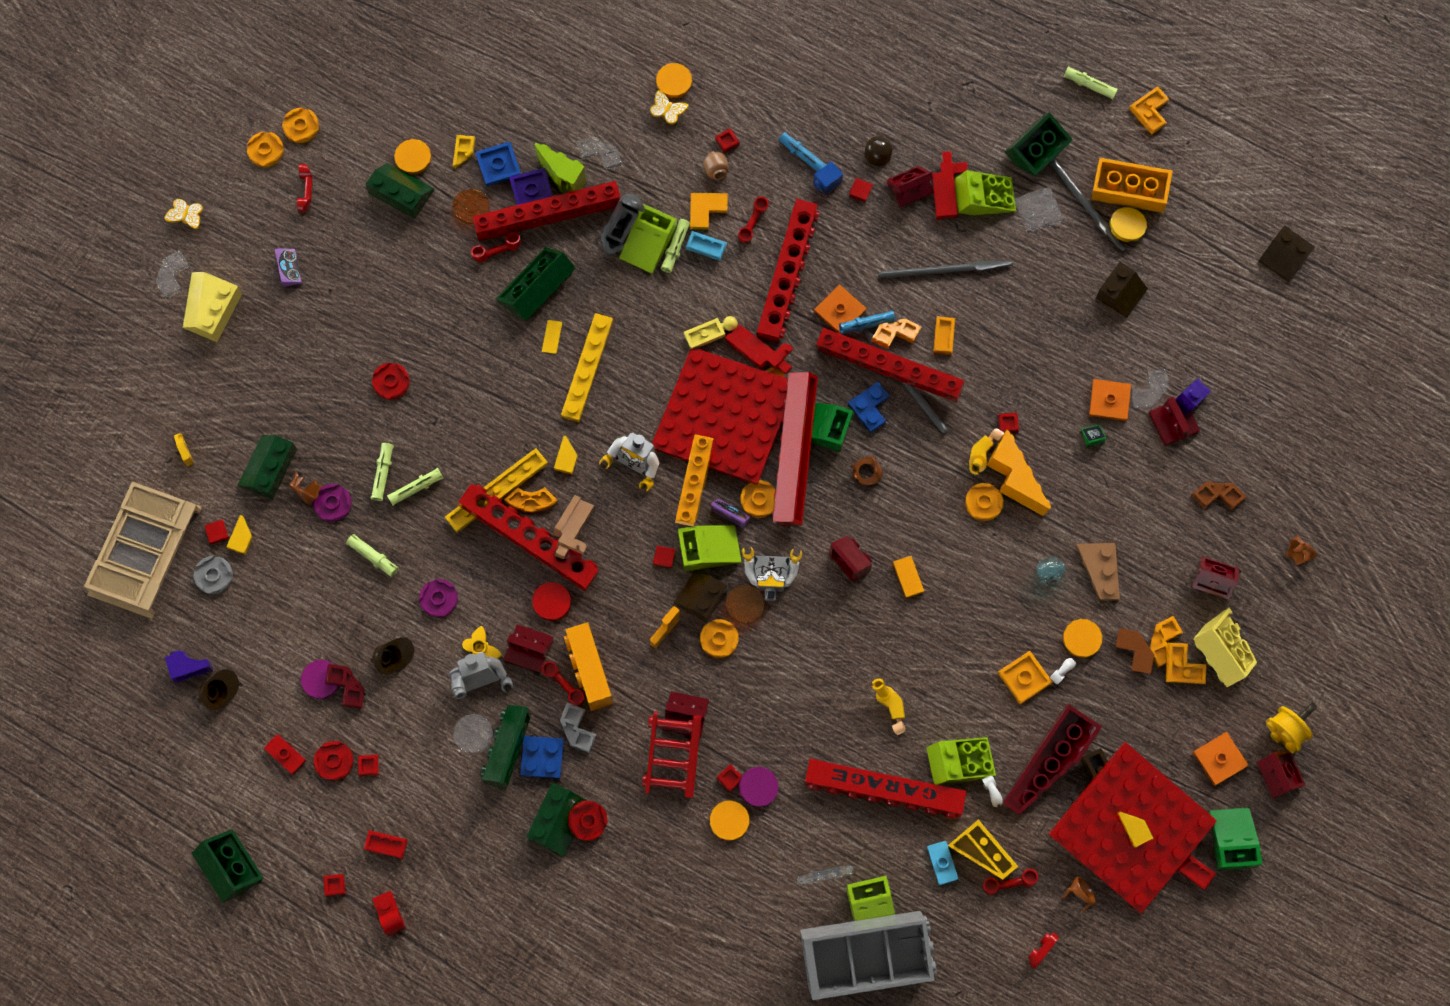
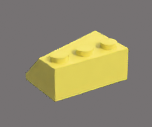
M192 272L183 328L218 342L242 296L239 287L205 272Z
M1230 607L1205 624L1194 637L1196 647L1203 652L1208 664L1214 668L1219 680L1226 687L1246 678L1257 663L1247 641L1240 637L1239 630L1241 629L1238 623L1234 624L1230 617L1232 614Z

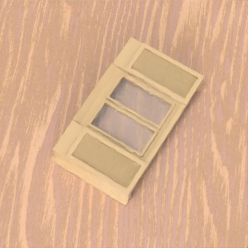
M132 482L103 548L84 585L89 591L88 596L152 619L155 611L151 608L193 514H200L202 506Z

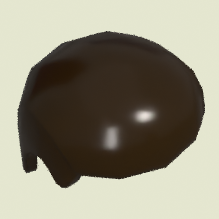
M875 136L869 139L866 144L865 158L875 166H882L890 161L893 146L888 139Z

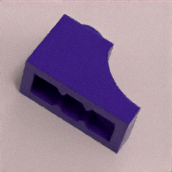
M1197 378L1175 400L1181 412L1186 416L1211 391Z
M181 650L171 652L170 656L165 657L170 677L175 683L213 671L212 664L208 659L194 660L189 658L184 651L181 652Z

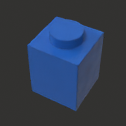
M832 161L814 174V185L819 191L822 190L824 194L830 192L842 183L843 180L842 172Z

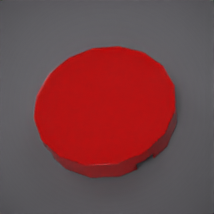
M385 363L380 365L373 373L372 386L376 394L381 398L388 400L397 399L403 396L409 388L410 377L406 369L400 364Z
M547 582L535 590L532 597V605L540 618L556 621L568 613L571 606V597L563 585L556 582Z
M330 741L324 743L316 751L313 764L315 770L322 778L328 781H338L345 778L351 772L354 757L352 751L345 744L339 741Z
M590 800L575 804L568 815V827L571 833L576 838L585 841L595 840L600 837L608 823L604 808Z

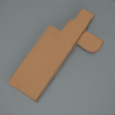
M574 495L554 528L553 535L560 538L555 556L562 559L565 558L570 549L584 554L587 547L584 542L576 538L593 512L594 505L580 500L581 498Z

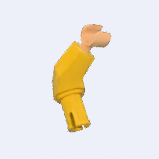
M994 429L989 437L985 435L972 447L969 460V469L972 474H979V472L984 471L986 468L987 452L994 445L992 440L999 441L1002 437L1003 432L1001 430Z
M882 679L874 680L872 687L876 692V699L883 706L889 708L892 720L897 721L896 724L892 725L895 734L899 735L905 732L906 728L902 722V719H905L903 700L891 687L886 686Z

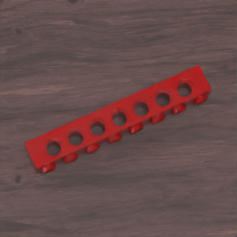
M612 181L475 215L472 218L478 241L480 242L504 236L511 232H520L616 207L621 196L617 182Z
M800 199L795 201L757 329V338L760 340L778 344L780 338H784L786 328L783 327L784 322L789 321L791 311L788 310L789 305L794 304L796 294H793L794 288L799 287L801 279L798 277L799 271L803 272L805 266L803 257L804 254L808 255L810 249L808 240L813 238L815 232L813 223L818 221L820 211H817L818 204ZM806 220L808 223L802 224L799 221ZM796 236H800V237H802L803 239H802V240H796L795 237H796ZM790 253H797L798 256H797V257H792V256H790L789 254H790ZM791 269L793 273L788 274L785 270ZM787 286L789 289L781 290L780 287ZM780 302L783 303L784 306L777 307L775 306V303ZM776 319L779 323L772 324L770 320Z
M826 328L822 329L816 343L817 350L956 403H958L964 388V380Z
M471 483L458 501L459 507L583 591H587L599 574L596 563L591 560H584L581 558V553L574 550L568 551L565 561H558L555 556V552L558 549V538L556 540L549 536L550 533L542 527L540 529L533 525L534 522L528 517L522 518L518 515L516 509L503 505L500 498L495 495L491 497L486 493L485 488ZM480 500H484L488 504L480 508L477 506V503ZM501 511L503 516L501 518H494L493 513ZM511 522H517L519 527L511 529L508 525ZM531 532L535 535V538L527 540L524 535ZM543 543H548L551 548L548 551H543L540 546ZM577 564L583 568L578 573L572 570V567Z

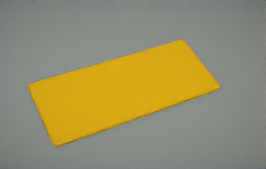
M547 321L542 352L557 353L562 322Z

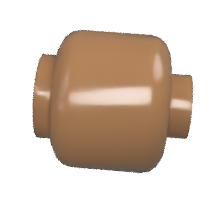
M711 152L703 161V166L709 178L715 180L723 179L729 171V164L723 153Z

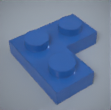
M877 382L848 402V406L870 434L886 423V420L876 407L889 399V394Z

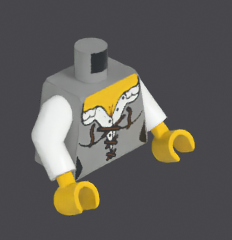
M630 433L628 437L617 438L607 451L608 455H604L601 458L599 465L606 461L608 466L605 469H608L613 463L612 457H615V460L643 476H647L646 479L639 483L640 489L645 484L647 485V492L654 486L652 478L655 477L659 466L654 445L646 441L642 435Z
M752 547L751 553L746 555L744 548L742 549V554L745 558V574L758 591H765V601H776V591L783 592L785 587L790 586L798 573L799 560L802 557L801 550L798 557L793 555L794 549L791 550L790 557L754 556Z

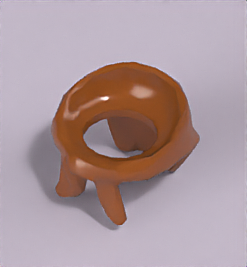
M868 456L857 461L855 465L854 463L851 464L853 477L860 484L871 486L880 482L883 473L875 456ZM870 464L873 466L874 473L870 478L865 479L860 476L859 470L862 465Z
M296 472L289 487L304 502L311 505L318 498L322 485H318L317 481H313L304 489L299 486L304 478L301 477L297 480L298 473Z
M1298 536L1291 539L1286 553V557L1292 558L1296 565H1301L1315 559L1318 555V552L1310 544L1304 542Z
M1079 876L1074 879L1072 885L1066 889L1065 895L1062 897V899H1065L1072 891L1081 900L1088 903L1082 910V913L1090 905L1096 904L1092 889Z

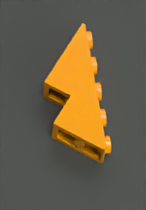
M1006 430L998 441L987 466L1006 476L999 492L1044 516L1051 509L1050 502L1042 493V488L1036 482L1032 469L1024 460L1022 451L1018 449L1014 436Z
M694 435L675 523L693 527L695 525L700 510L702 493L706 484L713 438Z

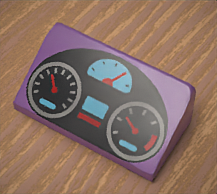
M275 249L283 287L301 284L295 249Z
M716 499L711 504L712 512L741 528H745L750 520L749 515L720 499Z

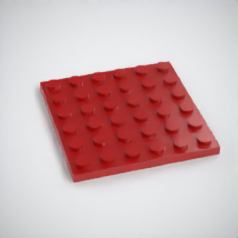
M697 348L690 349L652 444L655 451L689 462L694 435L713 438L708 469L758 485L785 414L784 402L787 396L786 383L788 378Z
M1123 742L1048 835L1142 914L1217 820L1129 744ZM1123 812L1145 820L1153 839L1134 847L1117 813Z

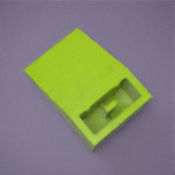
M534 144L537 161L542 168H545L547 175L561 193L564 194L583 189L586 184L585 167L581 162L573 161L561 152L556 153L545 144Z
M966 170L954 179L958 213L984 215L1016 212L1012 177Z
M644 205V212L639 211V215L632 225L619 259L653 274L677 228V219Z
M735 525L692 526L678 529L684 572L742 563Z
M988 737L939 741L926 747L933 782L936 785H950L983 779L988 776H996Z
M887 876L846 886L854 921L895 915Z

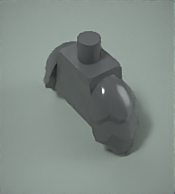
M625 194L620 198L609 218L608 224L602 231L600 243L608 256L623 250L626 236L639 215L638 211L644 212V205L635 194Z

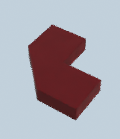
M328 664L325 684L344 687L343 707L361 709L364 687L357 681L347 666Z

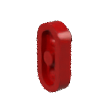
M1054 932L1051 934L1046 933L1040 941L1043 945L1039 950L1034 949L1028 956L1030 960L1028 964L1035 969L1059 939V936Z

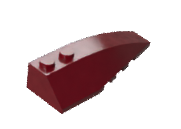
M1066 704L1002 804L1020 815L1044 791L1050 788L1054 782L1080 761L1102 726L1071 705Z

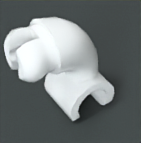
M1072 658L1066 659L1060 669L1050 676L1051 680L1059 684L1065 678L1064 675L1075 667L1076 662Z
M993 776L982 779L985 790H989L992 805L994 807H998L997 805L1001 806L1003 799L996 788Z

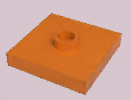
M839 284L814 309V312L837 333L841 334L839 323L852 321L857 317L860 318L867 308Z
M1093 379L1089 416L1127 421L1131 384Z
M1227 732L1192 752L1214 786L1249 766Z

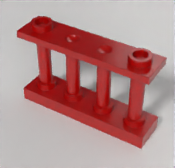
M654 711L653 716H649L648 728H652L648 770L647 775H643L642 787H646L645 793L650 792L651 786L682 789V791H685V797L693 798L702 716L694 715L693 720H689V722L658 719V711ZM657 727L688 730V732H692L691 740L685 742L657 739L656 730ZM655 746L684 749L686 752H689V760L677 761L654 758ZM653 766L684 769L687 772V779L679 781L652 778Z

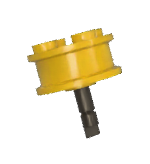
M1312 701L1299 715L1281 706L1274 718L1266 720V726L1272 732L1270 734L1271 738L1277 743L1281 742L1289 752H1299L1301 745L1306 740L1310 741L1313 738V734L1304 720L1317 708L1315 703Z

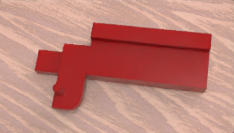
M951 151L942 152L941 172L932 173L936 221L958 217L954 174H962L966 171L967 162L952 163Z
M741 324L725 337L726 343L760 370L767 364L775 370L778 368L784 374H787L792 369V366L784 360L794 349L787 343L782 344L774 351Z

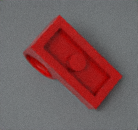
M391 890L372 898L379 915L380 924L388 937L407 929Z

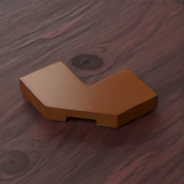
M1205 482L1191 495L1204 509L1219 498L1231 511L1246 498L1233 483Z
M1119 628L1116 648L1135 651L1131 670L1151 674L1155 655L1140 632Z

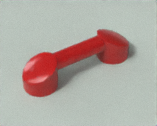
M299 164V178L305 179L304 198L297 199L298 213H304L309 209L312 202L313 177L306 164Z
M759 196L755 199L753 214L746 227L741 228L738 232V239L741 242L749 243L752 240V230L760 214L765 213L769 206L767 198Z
M511 232L505 238L506 243L485 250L481 245L474 246L471 249L472 258L478 262H485L488 257L506 250L514 251L521 244L520 235L516 232Z
M547 661L543 664V674L549 678H554L569 694L568 699L570 703L580 705L584 702V693L579 689H574L559 673V667L556 663Z
M1026 869L1022 877L1001 882L990 877L985 879L983 890L986 894L993 896L997 894L998 890L1020 885L1032 887L1038 881V873L1034 869Z

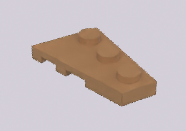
M1115 543L1077 544L1076 548L1091 578L1090 581L1098 600L1119 601Z

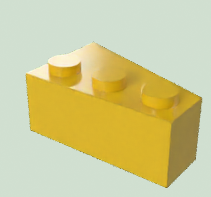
M979 820L948 845V847L1002 880L1018 868L1017 864Z

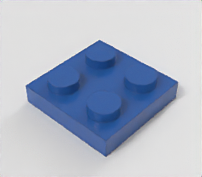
M510 142L475 152L486 187L510 180L509 177L521 174Z
M524 736L520 775L523 777L560 779L564 739Z

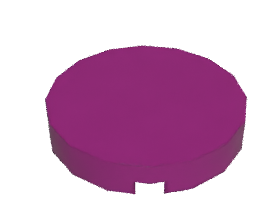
M327 484L321 487L318 498L313 501V508L316 514L322 520L328 522H336L345 518L352 507V499L348 491L337 484Z
M435 579L434 581H429L420 591V606L431 617H446L457 607V591L453 584L447 580Z
M316 660L304 668L301 675V685L310 697L326 699L338 690L339 686L325 684L327 665L332 664L331 662Z
M754 767L743 773L738 788L742 799L746 803L755 807L768 805L775 799L779 786L773 772L767 768Z

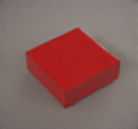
M731 128L715 136V140L723 153L740 145Z
M856 178L849 196L866 202L873 184Z
M1017 413L998 414L999 430L1003 433L1006 430L1010 433H1018Z
M223 519L204 525L210 544L229 539Z
M657 545L653 565L672 569L676 549Z
M378 754L358 756L359 777L379 775Z
M730 764L716 779L731 792L739 785L742 775Z
M344 874L323 876L325 897L346 895Z

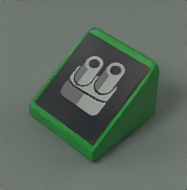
M1100 425L1081 429L1086 447L1105 443L1106 436Z

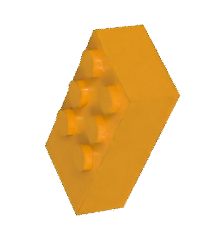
M1099 158L1091 200L1164 213L1173 171Z
M588 622L565 629L567 633L566 636H563L568 652L572 651L573 653L569 654L574 670L578 669V672L575 673L579 688H584L590 710L593 711L612 705L613 700Z

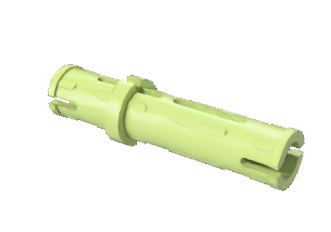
M1069 66L1063 76L1078 83L1079 86H1085L1112 100L1118 90L1088 76L1085 72L1081 73Z
M685 219L679 220L670 246L665 251L666 256L661 266V270L671 273L676 259L680 256L679 251L690 226V222Z
M389 443L381 444L380 456L376 461L378 466L371 499L376 501H383L388 470L392 465L390 460L394 446Z
M436 468L424 476L420 475L419 479L387 496L394 506L420 490L428 489L429 485L443 479V476L439 469Z
M355 534L348 538L346 544L371 561L375 568H380L390 577L397 573L399 567L386 559L384 554L375 551Z

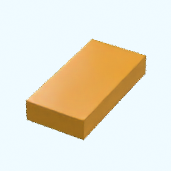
M936 317L934 354L952 355L955 318Z
M912 556L893 561V566L905 598L924 593V588Z

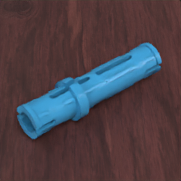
M786 132L780 136L778 141L786 146L791 154H796L816 171L827 165L803 147L800 141H796Z
M891 310L869 317H857L852 321L839 323V331L842 335L854 331L862 332L866 328L895 322V315Z

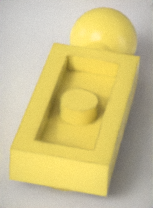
M732 316L726 317L723 323H720L719 319L716 318L685 331L684 337L690 349L699 348L725 337L724 330L733 331L737 327L738 322Z

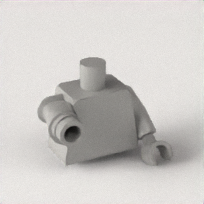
M484 652L475 655L468 654L464 659L457 662V667L451 670L448 675L451 678V692L455 695L456 699L464 698L467 695L466 692L501 679L502 691L506 692L504 686L506 684L511 685L513 689L512 679L506 677L507 673L500 660L490 656L487 657Z

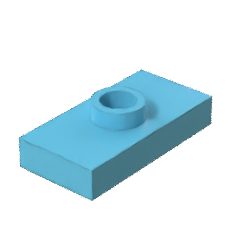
M692 231L686 245V250L721 261L727 242Z
M943 841L927 846L938 885L958 880L947 842Z

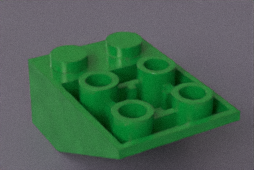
M815 402L811 443L841 452L852 420L853 410L837 405Z
M1237 808L1209 811V814L1217 820L1211 828L1217 871L1258 868L1261 866L1260 844L1250 809Z

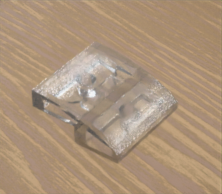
M1051 187L1036 190L1014 199L1028 233L1044 226L1048 228L1064 220Z

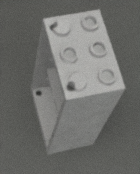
M921 911L800 930L808 988L812 1000L934 981V974L937 971L936 963L931 956L934 953V948L928 936L931 933V928L927 917L923 916Z

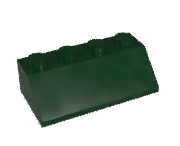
M545 247L500 293L496 300L517 318L526 321L534 315L535 310L543 305L552 293L559 289V285L568 279L576 268L563 252Z
M507 705L506 710H502L500 715L501 726L496 728L493 737L495 739L494 746H490L488 750L487 766L484 765L481 771L482 781L485 784L507 790L532 716L528 707Z

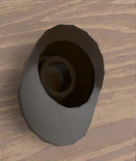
M396 638L388 643L378 645L370 661L374 663L381 674H391L410 663L414 655V645L408 638Z
M223 669L215 673L200 685L198 702L203 703L210 710L222 708L238 691L239 680L237 675L229 669Z

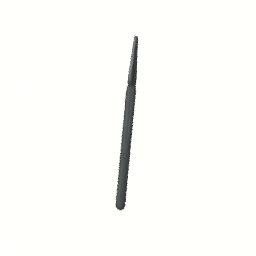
M1054 158L1049 162L1051 167L1095 220L1098 228L1121 251H1124L1125 249L1120 240L1112 234L1110 224L1103 220Z
M977 261L969 264L881 271L878 277L880 279L973 270L986 271L1010 266L1012 262Z
M863 329L871 346L890 352L889 349L871 342L874 335L867 329ZM902 382L941 433L946 434L948 428L918 390Z

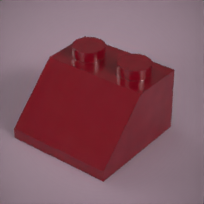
M847 535L830 544L829 556L852 583H855L871 570L872 560L868 554H863L860 551L857 541L853 538L850 539Z

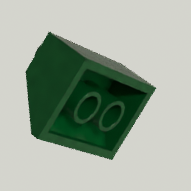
M1049 112L1041 116L1004 152L1016 166L1036 176L1073 139Z
M389 163L375 169L365 184L370 195L414 219L435 190L433 187Z
M262 435L238 486L273 500L297 451L294 443L276 435Z
M552 783L526 836L527 840L564 857L574 837L568 827L569 812L575 804L587 800L566 788Z
M233 829L203 840L191 853L222 903L238 897L264 879Z

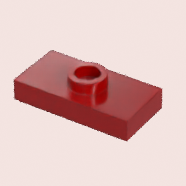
M278 734L264 747L292 775L307 761Z
M369 830L363 850L403 860L408 839Z
M1191 855L1186 858L1177 870L1204 891L1217 875Z

